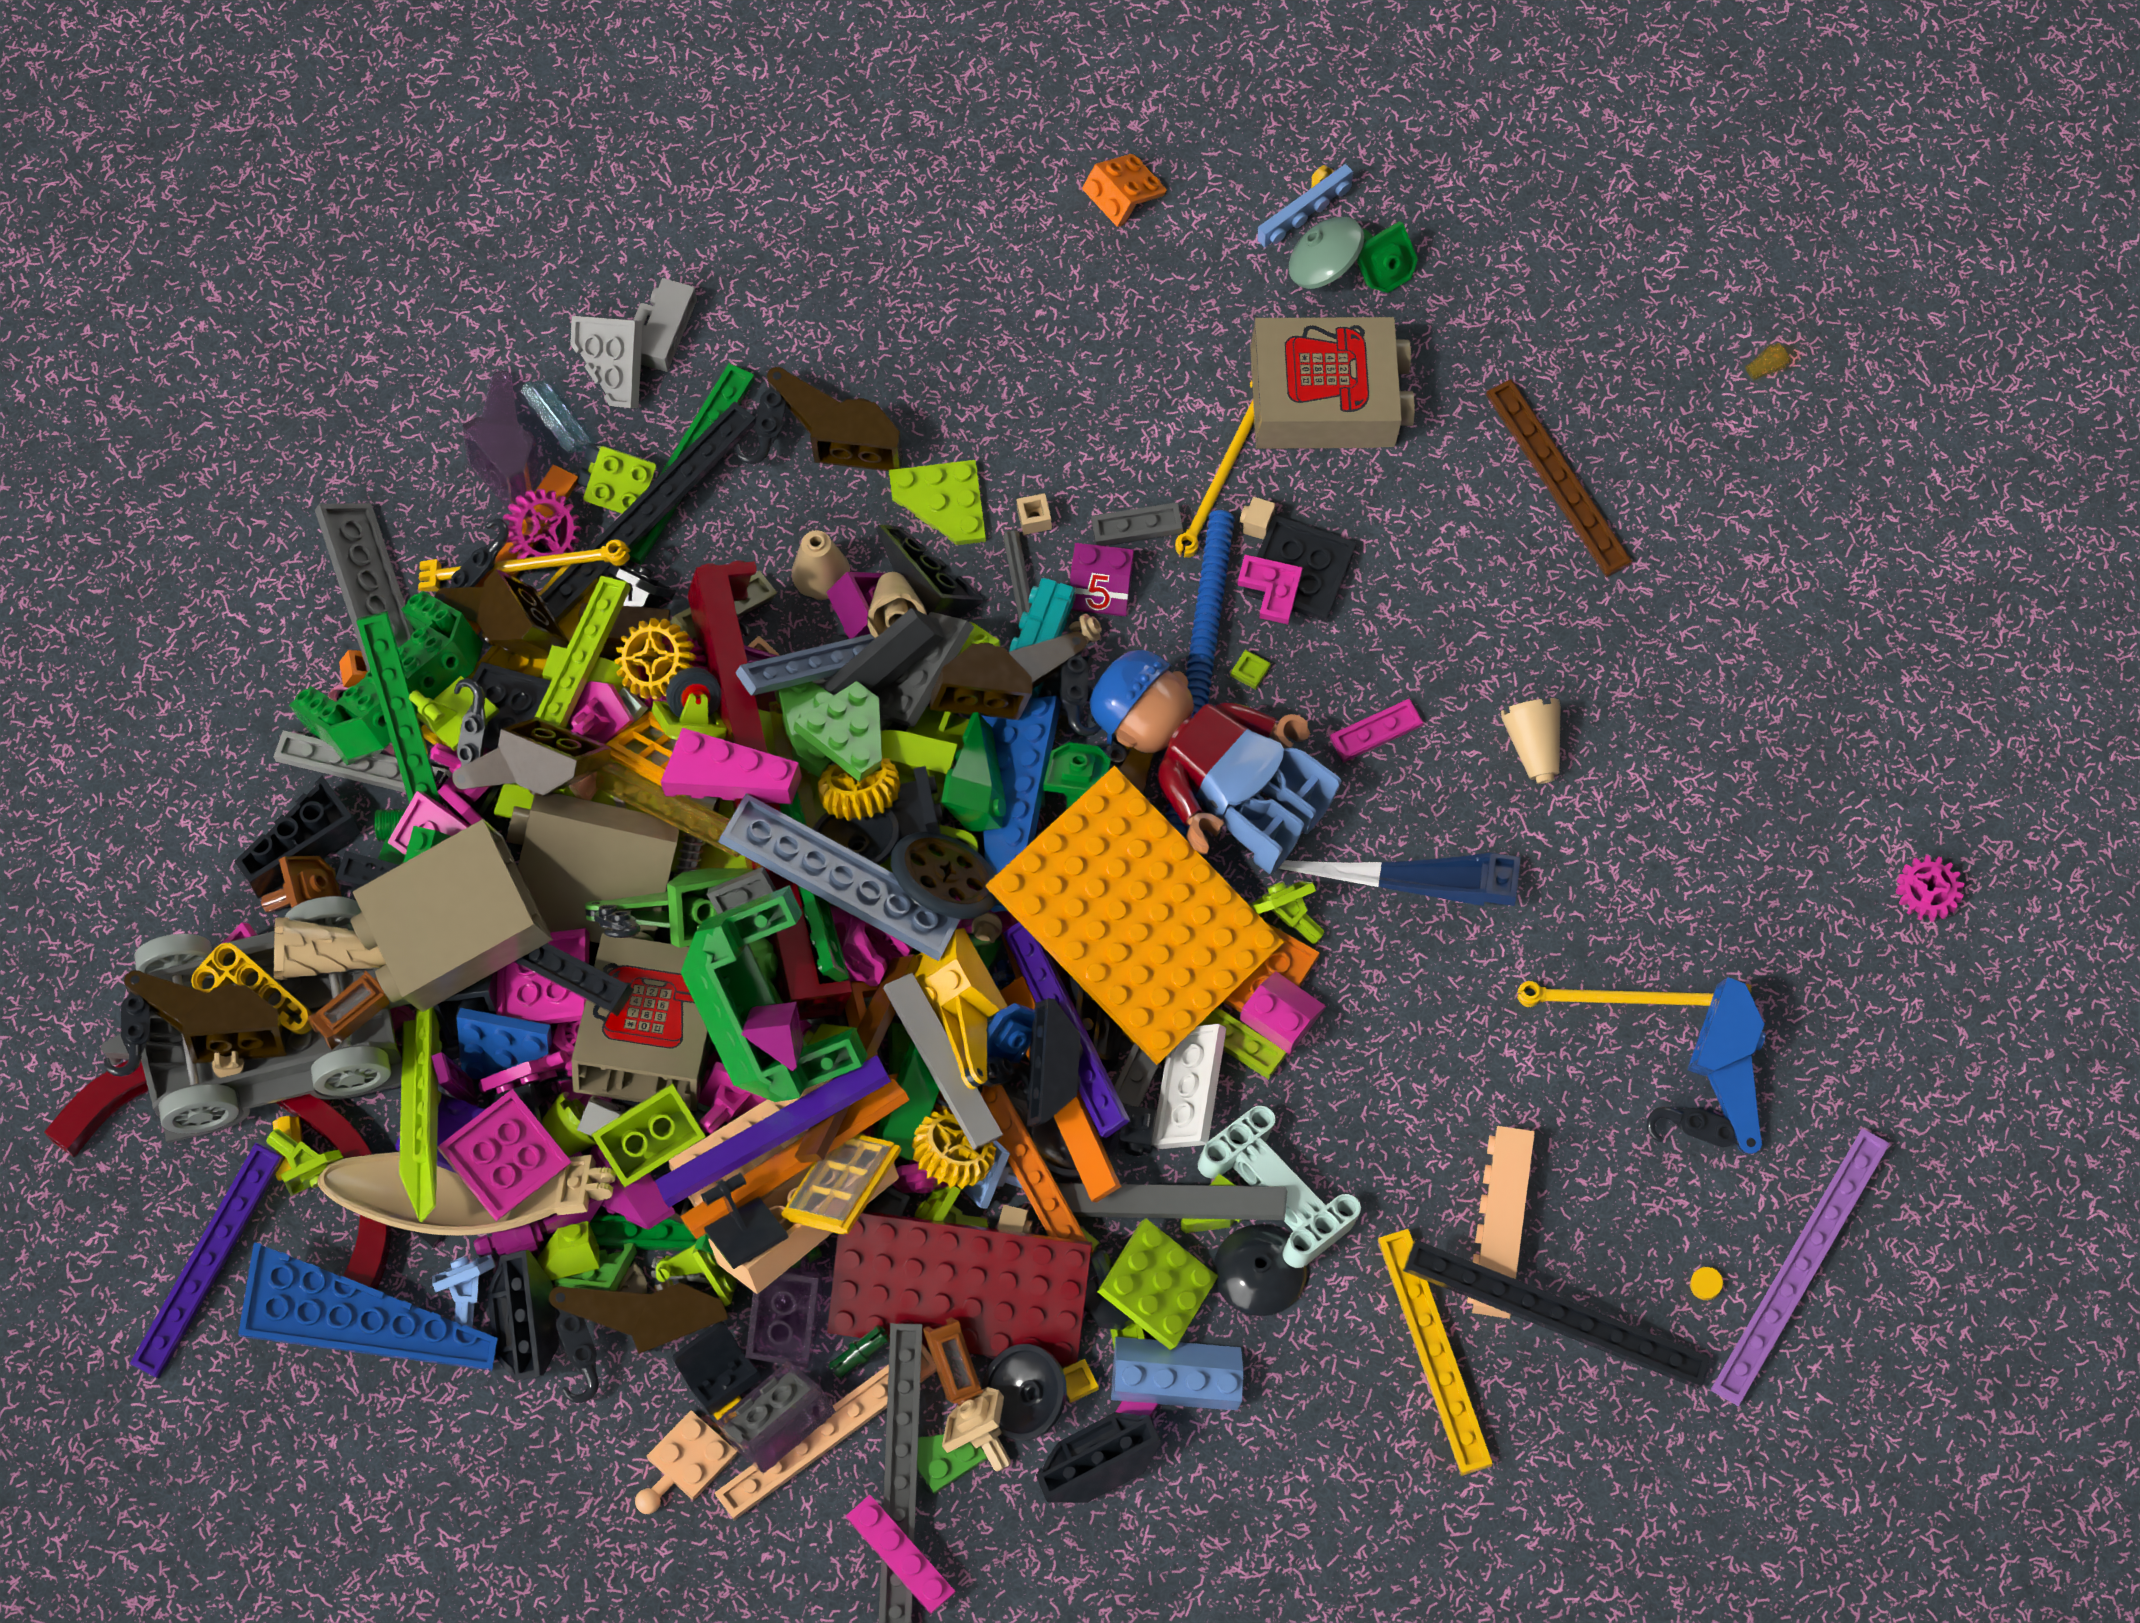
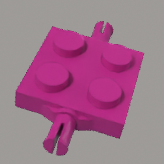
M560 1050L551 1055L547 1054L542 1059L527 1061L480 1080L479 1089L483 1094L495 1089L497 1094L531 1084L537 1080L542 1082L557 1077L556 1071L565 1068L566 1062L569 1060L568 1054L565 1050Z

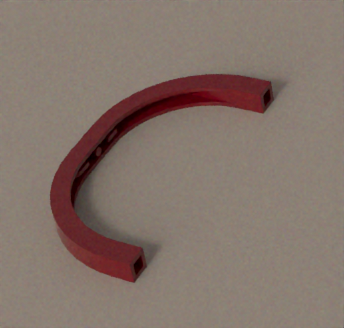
M129 1060L115 1067H123L128 1063ZM140 1062V1066L135 1072L127 1076H114L106 1071L78 1092L44 1131L49 1140L72 1157H75L97 1129L114 1112L135 1097L149 1091L142 1062ZM306 1094L275 1102L294 1117H299L304 1124L330 1142L336 1150H340L344 1159L372 1155L368 1146L353 1126L341 1114L329 1106L331 1103L329 1099H320L313 1097L311 1094ZM360 1215L355 1249L343 1277L373 1289H378L388 1260L392 1226Z

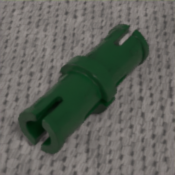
M876 1325L874 1329L859 1341L853 1340L845 1352L829 1362L830 1369L836 1368L833 1373L839 1379H842L844 1375L858 1364H865L870 1360L869 1356L889 1342L888 1334L883 1336V1333L886 1331L880 1325Z

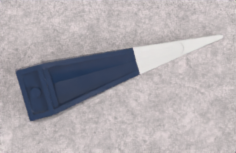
M1484 853L1461 857L1398 862L1341 863L1285 860L1278 869L1484 906V902L1515 906L1521 857Z

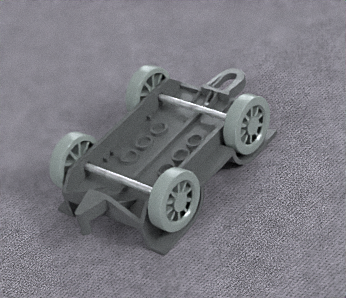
M329 896L300 903L289 910L285 917L289 918V920L347 928L354 931L351 918L361 913V909L353 899ZM275 931L227 942L242 950L274 978ZM171 934L158 937L144 943L136 950L134 954L136 970L193 988L191 982L192 975L211 954L212 946L208 939L196 934ZM235 952L225 955L223 959L224 966H230L234 963L236 959ZM379 968L351 969L345 972L322 973L276 981L314 1014L364 975V971H367L375 978V971ZM251 972L246 977L247 986H252L258 981V972ZM214 975L207 976L203 980V989H210L214 985ZM367 990L333 1017L330 1022L332 1024L337 1022L371 993ZM273 992L268 999V1003L272 1006L277 1005L281 1000V993ZM405 999L395 1003L389 1000L390 1004L333 1050L328 1047L324 1036L319 1031L315 1033L311 1029L309 1032L300 1035L291 1032L282 1025L286 1038V1056L244 1059L242 1073L222 1078L217 1077L214 1073L212 1062L192 1064L183 1034L153 1011H150V1039L142 1053L141 1062L153 1110L160 1118L166 1142L172 1143L229 1128L246 1119L250 1113L249 1108L306 1094H311L313 1097L320 1099H345L401 1086L402 1055L397 1048L390 1010L411 1003ZM290 1008L286 1011L296 1023L300 1024L302 1022L300 1015ZM121 1034L101 1045L102 1052L110 1059L112 1065L119 1064L122 1059H129V1054L121 1039Z

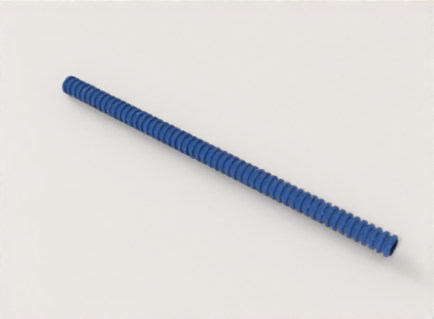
M1224 510L1212 511L1209 514V529H1207L1204 561L1202 562L1200 586L1198 588L1199 594L1197 596L1198 602L1196 603L1194 615L1196 619L1193 622L1192 644H1190L1189 649L1191 652H1189L1188 669L1186 670L1187 687L1192 694L1194 702L1191 718L1202 706L1209 702L1210 679H1212L1213 675L1211 671L1214 668L1216 638L1219 633L1221 605L1223 604L1222 597L1224 596L1228 556L1230 555L1232 531L1234 529L1233 523L1235 521L1234 515ZM1167 799L1168 804L1166 806L1167 813L1165 818L1186 839L1190 825H1184Z

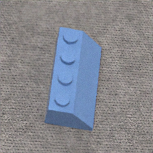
M1115 1337L1111 1400L1238 1410L1242 1402L1243 1390L1241 1347L1179 1342L1175 1348L1169 1350L1158 1340Z

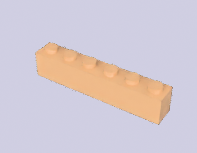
M1497 1126L1495 1136L1489 1135L1487 1154H1492L1493 1156L1492 1164L1485 1165L1483 1183L1489 1184L1488 1194L1481 1195L1479 1213L1485 1214L1484 1225H1477L1475 1243H1481L1480 1255H1473V1263L1516 1279L1535 1131ZM1468 1297L1467 1303L1473 1304L1472 1313L1510 1319L1511 1314Z

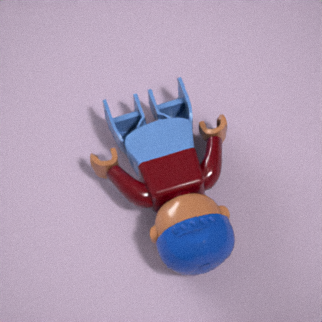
M1146 650L1129 651L1117 658L1100 677L1090 699L1091 714L1098 725L1107 732V744L1112 746L1116 735L1118 742L1133 747L1144 753H1156L1168 746L1159 767L1158 779L1160 787L1184 825H1190L1186 834V840L1200 855L1207 853L1209 850L1208 839L1201 830H1207L1217 836L1225 822L1227 829L1232 835L1254 853V863L1272 875L1289 856L1298 842L1301 833L1308 834L1323 817L1341 784V779L1304 751L1292 748L1293 743L1285 737H1290L1295 742H1304L1310 735L1308 722L1299 715L1290 714L1285 715L1280 719L1279 723H1276L1277 718L1237 703H1220L1215 706L1205 704L1191 718L1194 702L1192 694L1187 687V677L1182 672L1174 671L1171 673L1172 665L1156 653ZM1262 791L1264 794L1270 797L1271 800L1266 801L1263 797L1260 796L1259 792ZM1196 798L1202 801L1211 814L1202 813Z

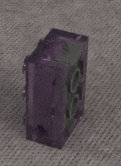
M787 1361L718 1419L716 1424L729 1444L764 1474L819 1426L823 1425L836 1411L821 1387L790 1361Z

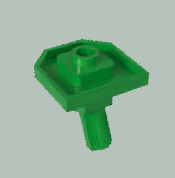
M1399 221L1374 237L1365 228H1362L1364 243L1356 260L1366 285L1372 289L1389 293L1410 280L1418 259L1404 224Z
M1068 742L1051 751L1043 790L1065 793V796H1067V810L1110 770L1111 759L1099 746Z

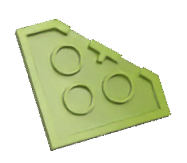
M976 460L889 470L892 500L904 506L914 513L917 518L944 534L956 545L986 542Z

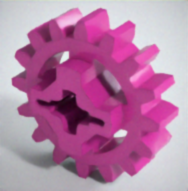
M1926 855L1923 863L1919 859L1914 858L1911 864L1912 867L1906 864L1902 870L1903 874H1899L1897 883L1900 885L1896 889V894L1903 895L1899 904L1909 905L1907 911L1909 915L1914 911L1918 912V920H1922L1924 915H1929L1930 921L1934 922L1937 914L1944 920L1948 915V911L1953 913L1956 911L1957 903H1960L1963 898V894L1960 892L1963 890L1964 883L1956 882L1961 875L1960 872L1952 873L1950 871L1953 865L1951 862L1943 866L1941 864L1942 857H1938L1935 862H1931L1929 855ZM1928 885L1933 886L1932 891L1927 890ZM1936 902H1940V903H1941V904H1938V905H1931V904H1934V903H1936Z

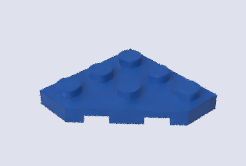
M460 1008L458 1012L457 1028L461 1069L470 1078L483 1079L549 1054L552 1045L551 1025Z

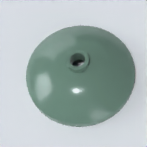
M1333 217L1313 226L1300 238L1291 253L1289 261L1291 279L1302 288L1313 289L1325 286L1339 278L1352 266L1362 250L1364 243L1362 227L1356 220L1350 217Z

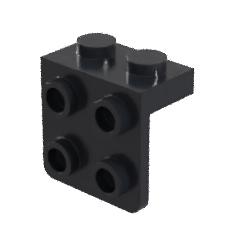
M926 766L914 768L916 781L901 784L898 799L893 801L892 807L889 808L895 814L899 823V841L905 836L916 832L941 834L939 822L944 821L941 804H935L933 795L938 793L937 783L934 775L929 776Z
M723 1321L713 1325L672 1356L674 1364L691 1392L710 1416L762 1379L758 1370L743 1354L728 1326Z

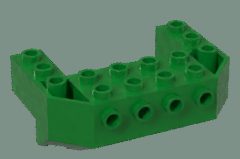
M424 591L413 595L400 610L416 631L412 633L408 641L401 647H398L410 692L418 690L425 698L434 700L460 676L468 678L473 673L482 651L483 642L461 612ZM371 670L366 673L359 683L349 687L336 702L310 686L308 689L299 692L295 700L289 704V707L305 728L332 746L347 766L364 757H371L381 753L392 743ZM414 704L416 713H419L418 707Z
M790 885L705 919L695 932L681 969L684 982L733 1085L773 1102L797 1099L801 1097L806 1088L862 1067L868 1056L854 1027L803 1047L797 1067L792 1071L741 1035L748 1012L752 1007L777 1004L749 943L797 924L802 916V911Z

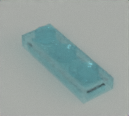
M546 381L526 382L520 391L567 453L584 452L587 445L593 443Z

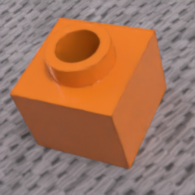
M348 649L339 662L343 687L355 686L368 672L361 651Z

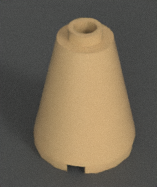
M815 530L807 533L802 539L792 566V579L801 594L817 600L829 599L826 592L846 572H850V566L847 558L830 537L822 531Z
M888 572L878 580L867 616L869 630L875 639L911 608L927 615L924 605L905 577L900 573Z
M1550 698L1551 704L1543 705L1542 699L1510 706V713H1507L1505 710L1501 711L1502 721L1530 780H1536L1537 784L1552 782L1555 780L1554 776L1559 774L1561 706L1559 699Z

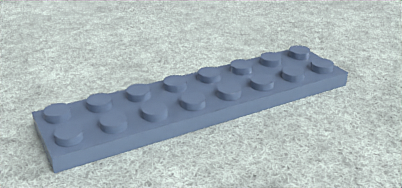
M745 794L718 841L937 961L942 956L960 921L958 918L935 913L920 905L900 887L892 872L748 794Z

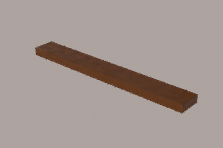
M1512 379L1486 391L1487 398L1605 577L1607 578L1632 565V560Z
M915 955L891 959L857 1028L858 1035L868 1054L865 1061L875 1056L896 1013L883 988L886 984L910 973L915 974L920 963ZM850 1105L808 1128L794 1156L800 1163L823 1161Z

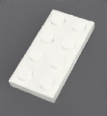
M1220 1024L1197 1026L1166 1056L1152 1146L1158 1149L1206 1145L1208 1142L1226 1034L1224 1026Z

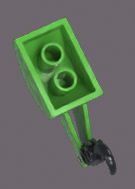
M705 868L683 872L667 884V892L586 902V920L596 921L600 924V927L613 929H607L604 932L606 936L613 938L636 936L641 929L639 925L669 927L671 944L678 948L687 947L692 943L697 926H700L705 919L718 915L707 896L708 889L754 870L743 868ZM663 905L669 906V911L617 910Z

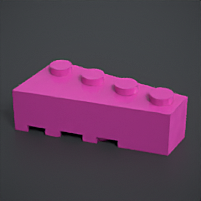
M682 728L661 779V785L665 796L671 797L691 795V798L704 799V796L722 797L723 800L735 801V798L743 799L745 794H748L761 802L792 804L802 775L798 762Z

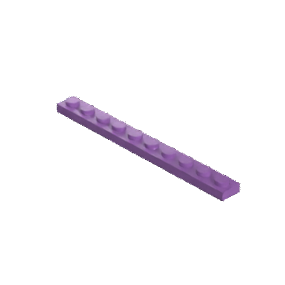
M1863 1128L1861 1129L1713 1384L1712 1392L1739 1407L1890 1143Z

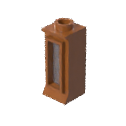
M364 971V975L319 1011L307 1018L315 1033L319 1031L324 1036L328 1047L333 1050L390 1004L381 988L377 977L373 978L367 971Z
M951 1317L946 1319L947 1325L936 1329L925 1327L923 1332L946 1399L953 1404L957 1403L958 1406H961L967 1400H975V1396L983 1393V1390L975 1373L961 1332L960 1323Z

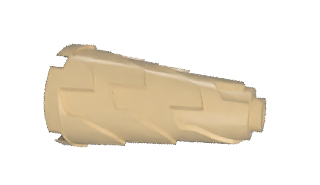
M286 917L275 918L274 980H287V978L313 976L322 973L345 972L351 969L381 968L383 965H386L378 946L367 950L355 931L348 930L347 928L289 920Z

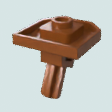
M284 856L279 859L285 881L283 884L284 888L264 895L261 905L265 912L270 913L289 905L293 908L300 903L316 898L342 897L339 885L335 879V870L320 856Z

